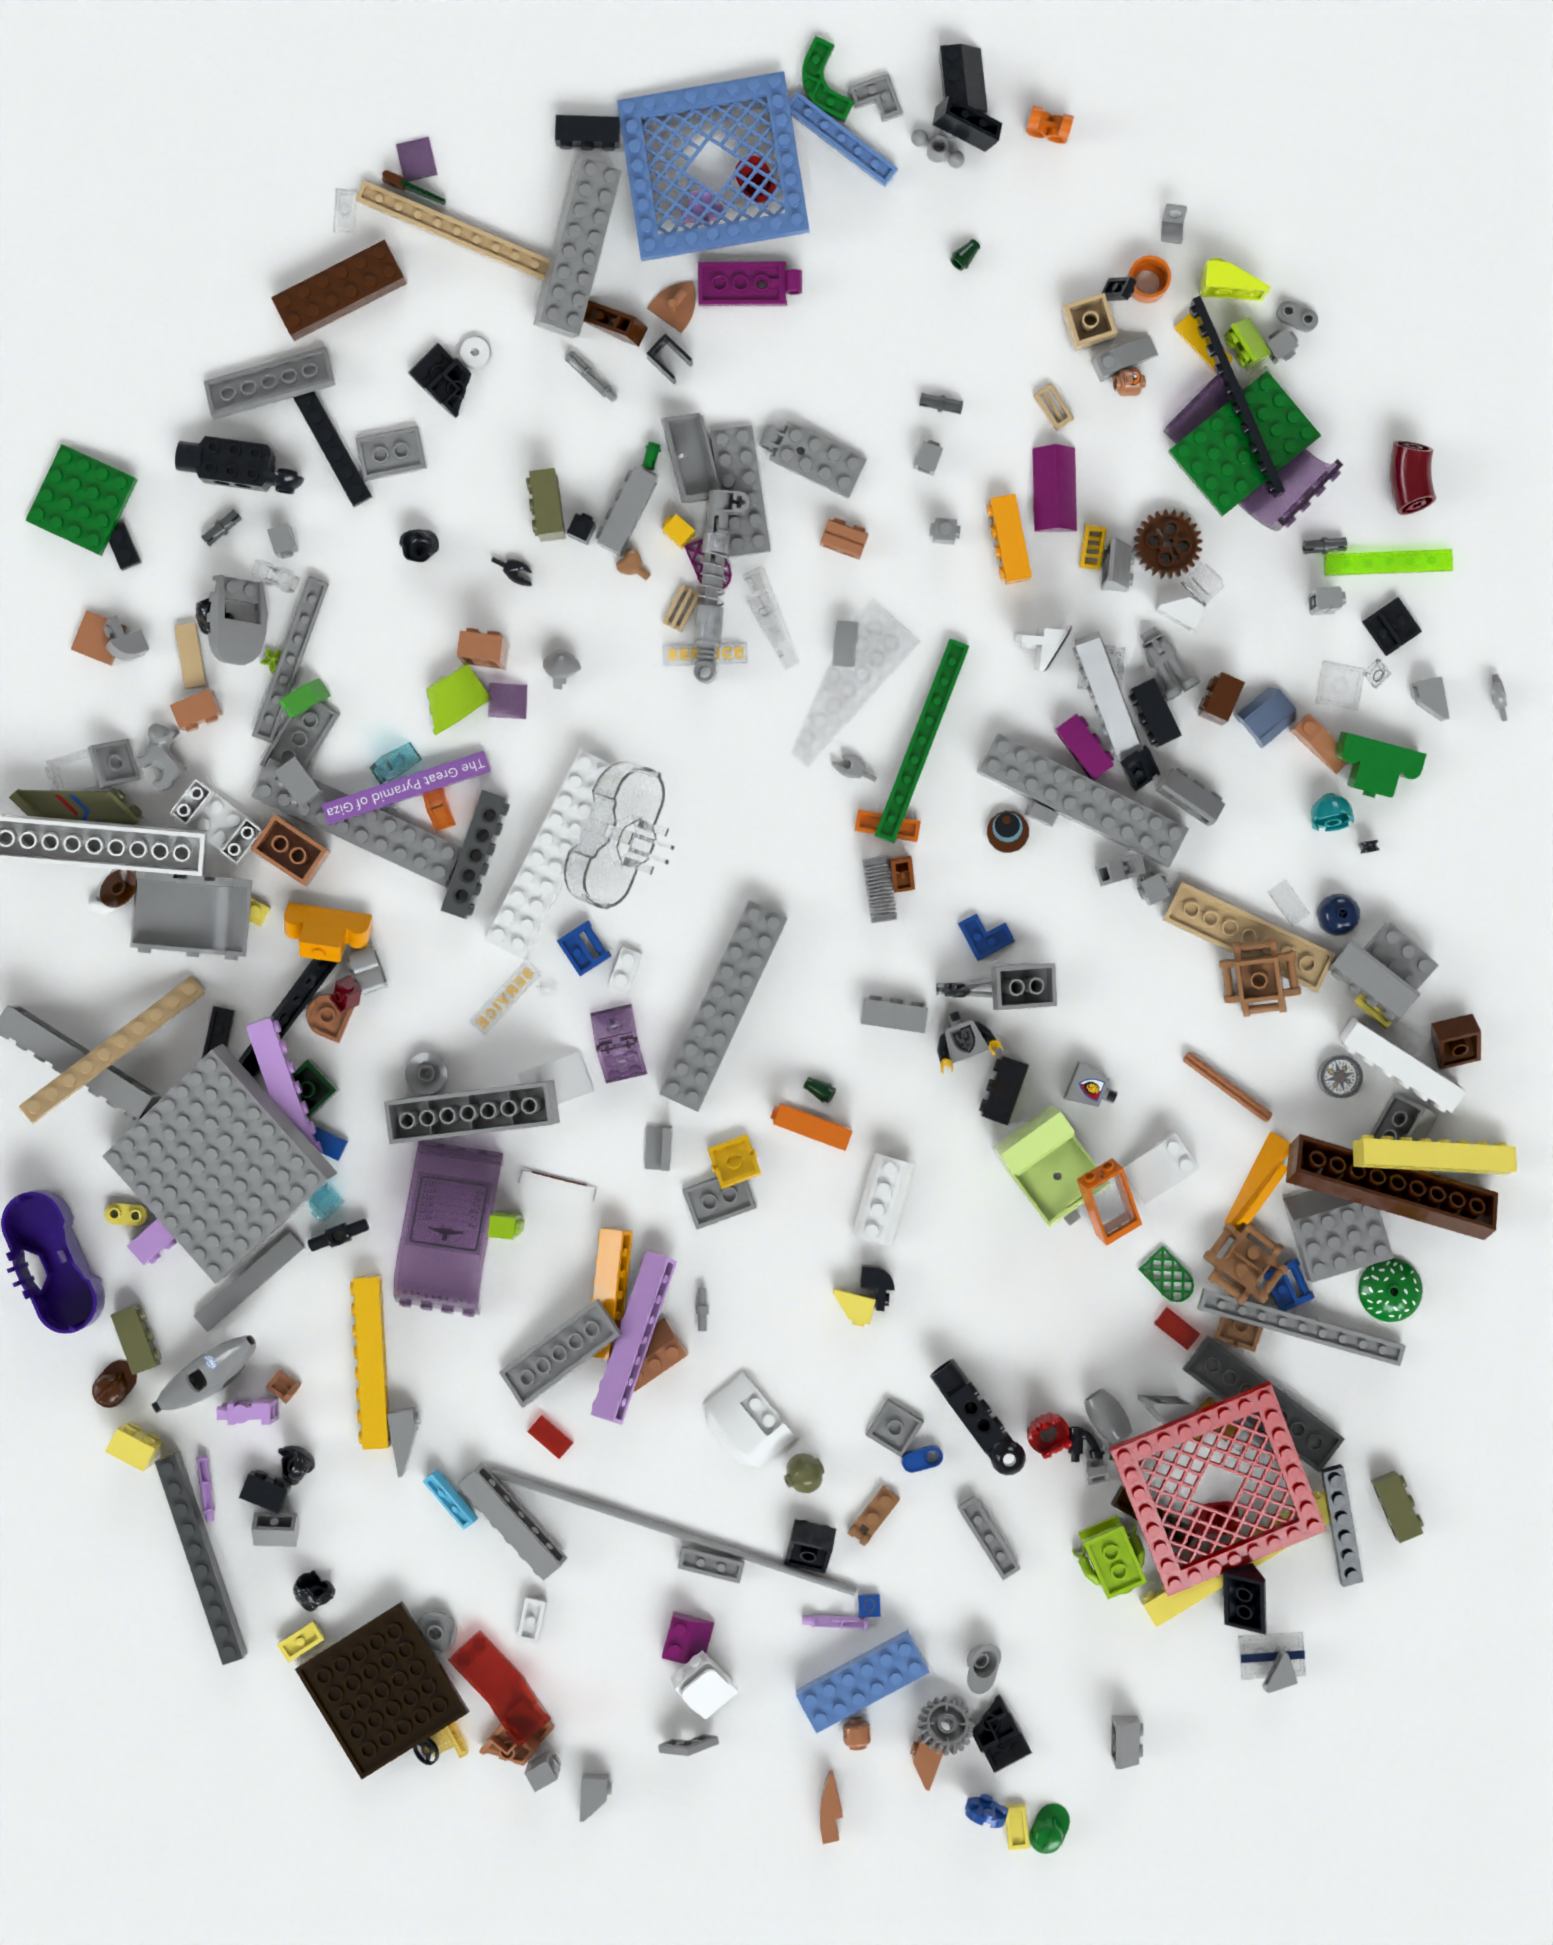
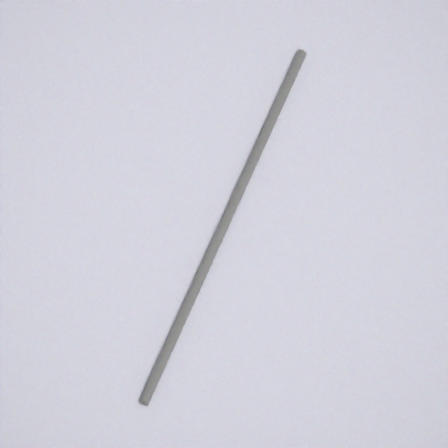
M495 1468L491 1472L495 1478L855 1596L857 1590L856 1587Z

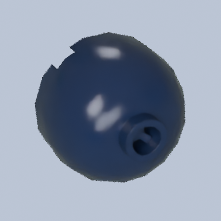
M1342 893L1325 897L1320 902L1316 911L1319 926L1326 933L1334 936L1346 935L1352 932L1360 920V908L1357 902L1350 896Z

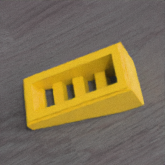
M1092 524L1084 525L1079 567L1095 570L1101 569L1107 527ZM1089 532H1098L1100 537L1091 536ZM1088 540L1099 541V545L1088 544ZM1087 549L1098 550V554L1086 553ZM1085 557L1096 558L1097 561L1096 563L1085 561Z

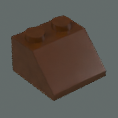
M1473 1013L1431 1023V1039L1439 1070L1481 1060V1030Z

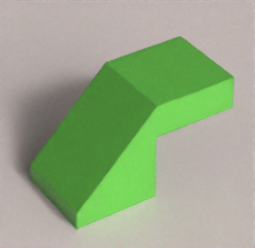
M320 679L305 683L279 700V703L291 719L304 714L310 707L327 700L331 695Z

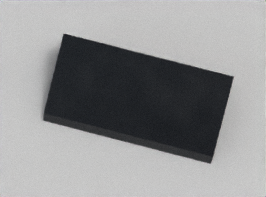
M1253 1563L1224 1570V1624L1265 1635L1267 1633L1265 1578Z

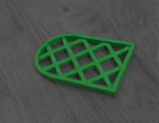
M1164 1246L1138 1269L1161 1295L1169 1301L1183 1302L1193 1293V1278ZM1164 1251H1165L1171 1258H1164ZM1161 1252V1258H1154ZM1154 1260L1161 1261V1269L1153 1268ZM1151 1261V1268H1144ZM1164 1261H1172L1171 1269H1164ZM1174 1261L1181 1269H1174ZM1144 1271H1150V1278ZM1153 1271H1161V1279H1153ZM1164 1271H1171V1279H1164ZM1174 1272H1182V1280L1174 1279ZM1185 1273L1188 1275L1190 1280H1184ZM1154 1282H1161V1287L1159 1288ZM1163 1282H1171V1290H1163ZM1174 1282H1182L1181 1290H1174ZM1184 1282H1191L1190 1290H1184ZM1163 1292H1170L1171 1299L1168 1296H1166ZM1174 1293H1181V1299L1174 1300Z

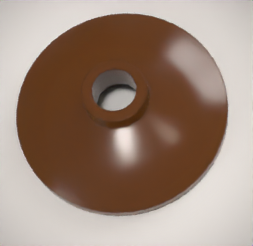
M120 869L111 873L104 880L100 889L102 903L111 908L120 907L127 903L137 889L136 875L131 870Z

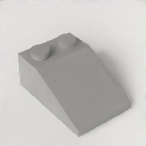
M1111 537L1104 547L1101 590L1126 592L1129 586L1133 585V573H1130V566L1134 565L1135 552H1132L1131 545L1116 537Z

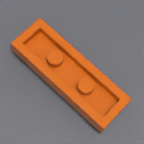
M858 809L854 831L875 835L882 814ZM904 818L896 839L917 843L921 821Z

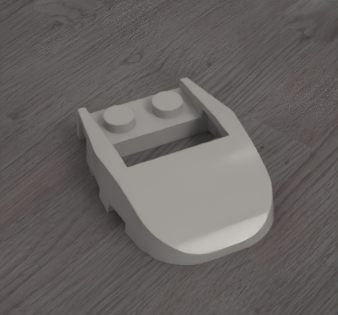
M222 574L215 575L212 580L216 581L215 591L210 593L209 602H211L210 612L207 613V622H210L211 633L208 634L210 649L213 655L223 663L246 665L260 655L265 641L268 610L263 582L242 580ZM225 600L255 605V610H258V621L256 624L225 618Z

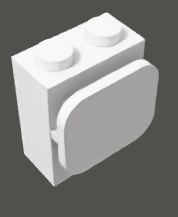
M703 1650L694 1655L681 1669L676 1670L670 1677L675 1690L682 1696L683 1700L705 1720L738 1693L733 1680Z

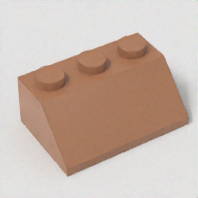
M665 1318L656 1323L634 1392L688 1356V1351Z

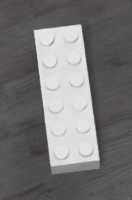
M1354 1016L1339 1036L1344 1049L1352 1054L1358 1052L1360 1054L1359 1057L1371 1066L1375 1063L1378 1065L1377 1068L1381 1073L1389 1078L1392 1075L1395 1076V1080L1398 1081L1397 1083L1406 1089L1412 1087L1416 1095L1425 1101L1428 1098L1431 1099L1434 1107L1444 1113L1446 1110L1453 1113L1466 1094L1461 1085Z

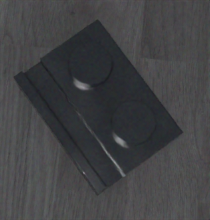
M1146 745L1143 746L1141 751H1135L1120 762L1135 792L1152 781L1154 775H1160L1151 751Z

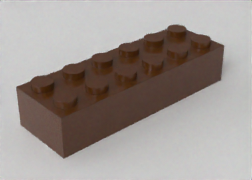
M384 239L271 297L290 336L296 341L406 285L407 282Z

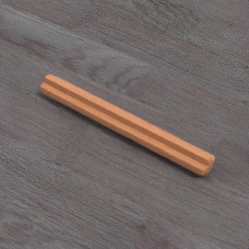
M1188 1052L1183 1057L1184 1063L1264 1122L1270 1120L1273 1115L1272 1112L1191 1052Z

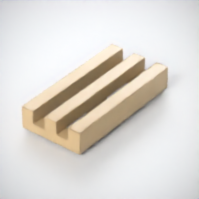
M1052 383L1033 394L1034 399L1055 431L1074 420L1073 415ZM1049 390L1063 410L1067 417L1065 420L1046 391ZM1040 395H1043V397L1049 404L1050 408L1052 409L1060 423H1057V421L1055 420V418L1043 402Z
M681 585L663 623L682 632L700 598L698 596L700 593ZM683 592H687L673 621L670 622L669 619ZM692 595L694 596V599L691 602L680 626L676 625V623L680 615L682 614L690 596Z

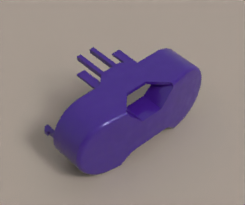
M34 1190L14 1197L3 1211L1 1228L10 1250L6 1255L8 1260L13 1262V1267L6 1270L8 1273L16 1272L19 1281L12 1283L13 1286L21 1285L24 1291L22 1293L24 1298L31 1299L38 1318L47 1328L57 1333H74L90 1326L98 1319L105 1304L104 1288L100 1277L91 1273L72 1228L74 1216L66 1201L54 1192ZM24 1250L38 1255L47 1275L42 1289L33 1281L35 1278L30 1274L27 1267L29 1266L28 1262H25Z

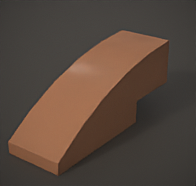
M830 1770L827 1774L821 1795L820 1829L823 1844L839 1841L836 1819L843 1818L833 1770Z

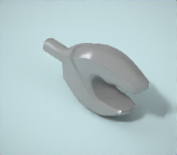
M1494 674L1492 675L1491 684L1493 703L1496 709L1500 710L1502 721H1507L1505 689L1499 675Z
M842 755L844 759L851 763L849 768H845L843 765L835 762L831 763L834 769L843 776L849 778H861V776H864L874 782L877 779L874 775L864 771L866 768L865 764L853 755Z

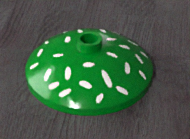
M1393 1258L1369 1265L1359 1280L1358 1295L1363 1308L1371 1316L1381 1321L1397 1322L1406 1319L1415 1312L1422 1299L1423 1287L1420 1276L1410 1264L1400 1259ZM1392 1288L1397 1289V1293L1395 1295H1391L1390 1290Z

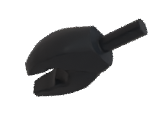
M495 557L492 558L491 562L503 567V572L512 582L522 586H532L530 581L518 576L520 570L532 573V570L524 562L508 559L505 563Z

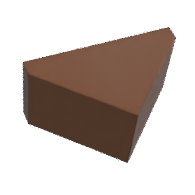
M905 856L890 859L889 865L894 893L915 890L912 857Z

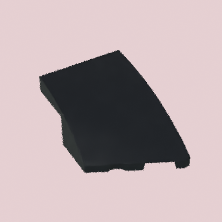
M436 343L407 373L454 418H457L471 373L457 358H452L439 343Z
M1000 1694L997 1695L990 1708L982 1716L981 1721L972 1731L980 1752L985 1754L994 1773L1033 1753Z

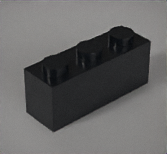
M950 95L936 106L932 125L984 152L999 141L1002 128L1000 121Z
M556 115V147L564 150H570L572 147H581L582 150L588 151L594 148H602L604 151H614L615 148L620 149V117Z
M1155 678L1129 690L1130 695H1128V699L1133 707H1137L1139 712L1137 714L1138 720L1142 726H1146L1149 732L1146 736L1151 745H1155L1158 748L1182 736Z

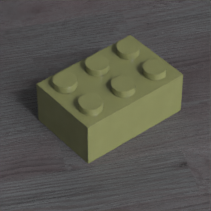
M555 468L529 471L530 477L526 478L529 494H532L533 499H529V505L532 515H535V520H532L535 537L538 536L541 542L566 539L559 481Z

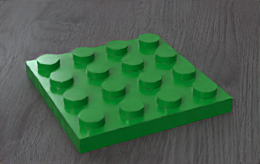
M61 444L25 521L102 556L111 538V533L115 530L138 479Z

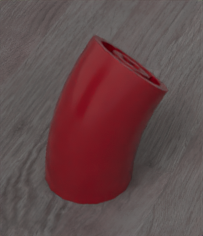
M1409 441L1393 442L1390 480L1394 503L1399 515L1412 514L1423 510L1436 500L1431 471L1434 450L1429 446Z

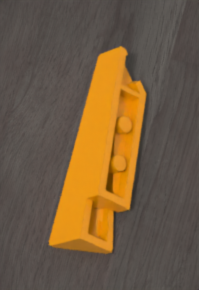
M1274 1132L1269 1133L1224 1222L1225 1225L1226 1223L1232 1224L1239 1232L1245 1224H1249L1287 1172V1167L1282 1162L1289 1153L1290 1143Z

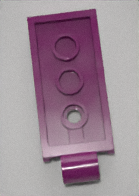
M785 261L698 262V305L787 306L786 294L797 295L802 293V270H786L787 262ZM759 281H765L766 286L760 288L758 286Z

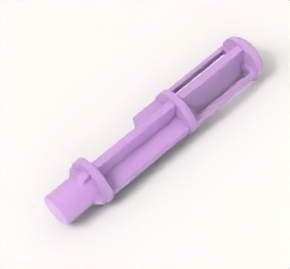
M202 1455L196 1458L203 1504L202 1512L205 1514L206 1522L214 1521L213 1512L215 1507H213L211 1494L212 1480H210L209 1457Z
M813 1614L811 1616H802V1624L810 1625L811 1627L866 1630L868 1619L867 1617Z

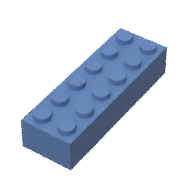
M907 1629L796 1689V1697L817 1734L930 1672L926 1661Z

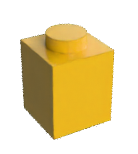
M677 514L674 517L670 515L662 524L664 526L662 529L663 533L681 550L696 535L695 530Z

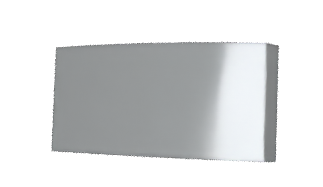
M837 621L833 666H855L859 622Z

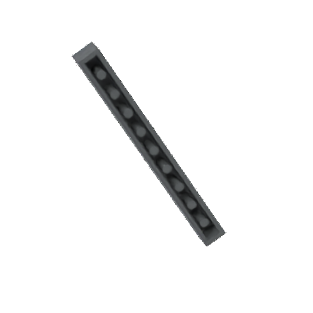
M181 1452L161 1457L155 1461V1465L222 1665L243 1659L248 1652Z

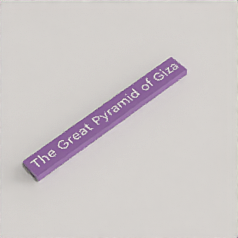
M484 751L321 805L329 826L489 773L491 770Z

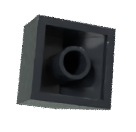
M795 1519L784 1564L826 1573L833 1551L836 1528Z

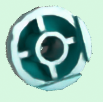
M1333 793L1325 794L1312 806L1311 823L1312 828L1319 831V827L1325 828V832L1337 831L1348 827V822H1354L1351 804L1341 796Z

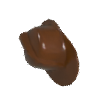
M118 1360L112 1362L104 1369L92 1386L94 1400L99 1405L107 1408L119 1405L134 1388L137 1382V1374L132 1375L126 1361Z

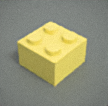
M130 1422L117 1428L105 1452L143 1472L153 1465L164 1442L160 1440L158 1435L152 1432L147 1434L141 1430L139 1425Z

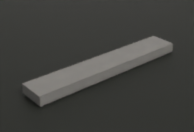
M289 1232L194 1315L195 1319L207 1332L210 1331L305 1247L292 1232Z

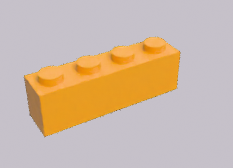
M1016 494L990 498L989 505H986L988 518L992 517L993 521L990 530L992 538H996L997 546L994 547L996 559L1001 561L1002 567H999L1000 579L1005 581V585L1028 581L1032 578Z

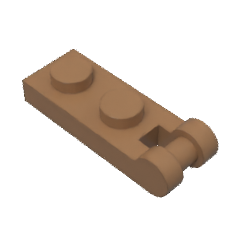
M883 1485L850 1527L847 1534L851 1537L855 1536L860 1540L859 1543L865 1546L899 1502L900 1497ZM862 1524L868 1528L865 1533L859 1529Z

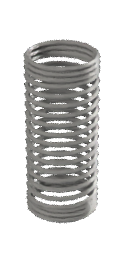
M888 856L862 860L863 867H866L863 869L866 871L864 872L866 875L864 878H869L865 880V882H868L865 884L868 886L866 887L867 893H871L867 895L871 897L867 900L871 901L868 903L870 905L869 908H874L869 910L873 912L870 913L872 916L870 917L871 923L898 919L897 912H889L896 910V908L884 909L896 906L895 904L885 905L895 903V901H885L894 899L895 897H886L894 895V893L881 894L892 892L893 889H882L892 888L893 886L877 887L893 883H878L892 880V878L878 879L891 876V874L879 875L890 873V870L875 872L890 869V867L875 868L889 865Z

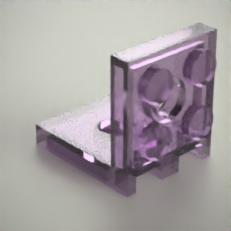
M632 1004L590 1013L595 1047L605 1082L610 1083L646 1075L647 1069L638 1040ZM612 1025H618L617 1027L610 1028V1026ZM620 1060H626L624 1063H618Z

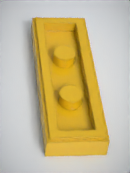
M1189 313L1175 326L1174 330L1215 372L1214 365L1216 363L1213 357L1210 358L1206 351L1207 343L1205 338H1201L1199 335L1197 319H1193ZM1224 349L1229 362H1232L1234 358Z

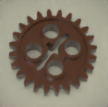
M1165 509L1162 516L1156 511L1155 518L1151 515L1147 516L1149 523L1146 521L1140 523L1144 529H1136L1140 536H1135L1133 540L1139 543L1134 545L1133 549L1139 550L1135 557L1142 558L1138 564L1142 565L1145 563L1147 565L1144 570L1145 572L1151 568L1152 576L1159 572L1160 579L1165 574L1171 579L1173 573L1180 577V570L1187 573L1189 571L1187 565L1192 568L1195 566L1192 560H1199L1200 557L1195 553L1202 551V548L1197 545L1201 544L1203 540L1197 539L1201 531L1194 532L1193 530L1197 524H1189L1191 517L1184 520L1183 512L1176 516V510H1173L1171 515H1168V511ZM1173 525L1176 530L1175 534H1168L1165 526ZM1157 528L1160 529L1162 536L1156 531ZM1155 537L1158 540V545L1151 546L1148 543V538ZM1165 541L1172 542V545L1170 547L1167 546L1166 548L1163 544L1165 543ZM1179 542H1184L1187 545L1188 550L1186 552L1178 549L1177 544ZM1173 552L1179 557V560L1175 559ZM1160 555H1168L1170 557V563H1162L1160 560Z

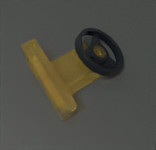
M455 1722L426 1739V1742L423 1741L418 1744L426 1759L421 1756L417 1746L413 1747L418 1760L426 1765L434 1764L439 1759V1754L452 1747L455 1748L459 1758L468 1755L469 1748ZM432 1754L435 1757L434 1761H430Z

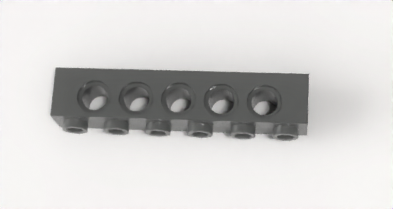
M485 790L481 791L440 911L463 919L472 916L475 904H472L474 897L479 896L482 884H479L481 877L486 876L489 864L486 862L489 855L493 856L496 844L493 843L495 836L500 835L503 824L500 823L502 816L507 815L510 804L507 803V798ZM488 810H494L496 813V817L492 821L485 819V813ZM481 830H487L489 833V837L485 841L478 839V833ZM474 850H480L482 853L479 861L471 859V853ZM473 870L475 873L474 879L469 882L466 881L464 878L465 872ZM460 890H466L468 893V898L463 902H460L457 898Z

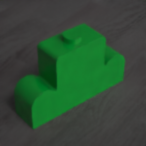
M1342 731L1336 747L1337 758L1342 762L1353 764L1347 785L1363 790L1362 795L1375 798L1376 794L1390 798L1393 797L1399 776L1406 779L1419 777L1427 755L1422 752Z

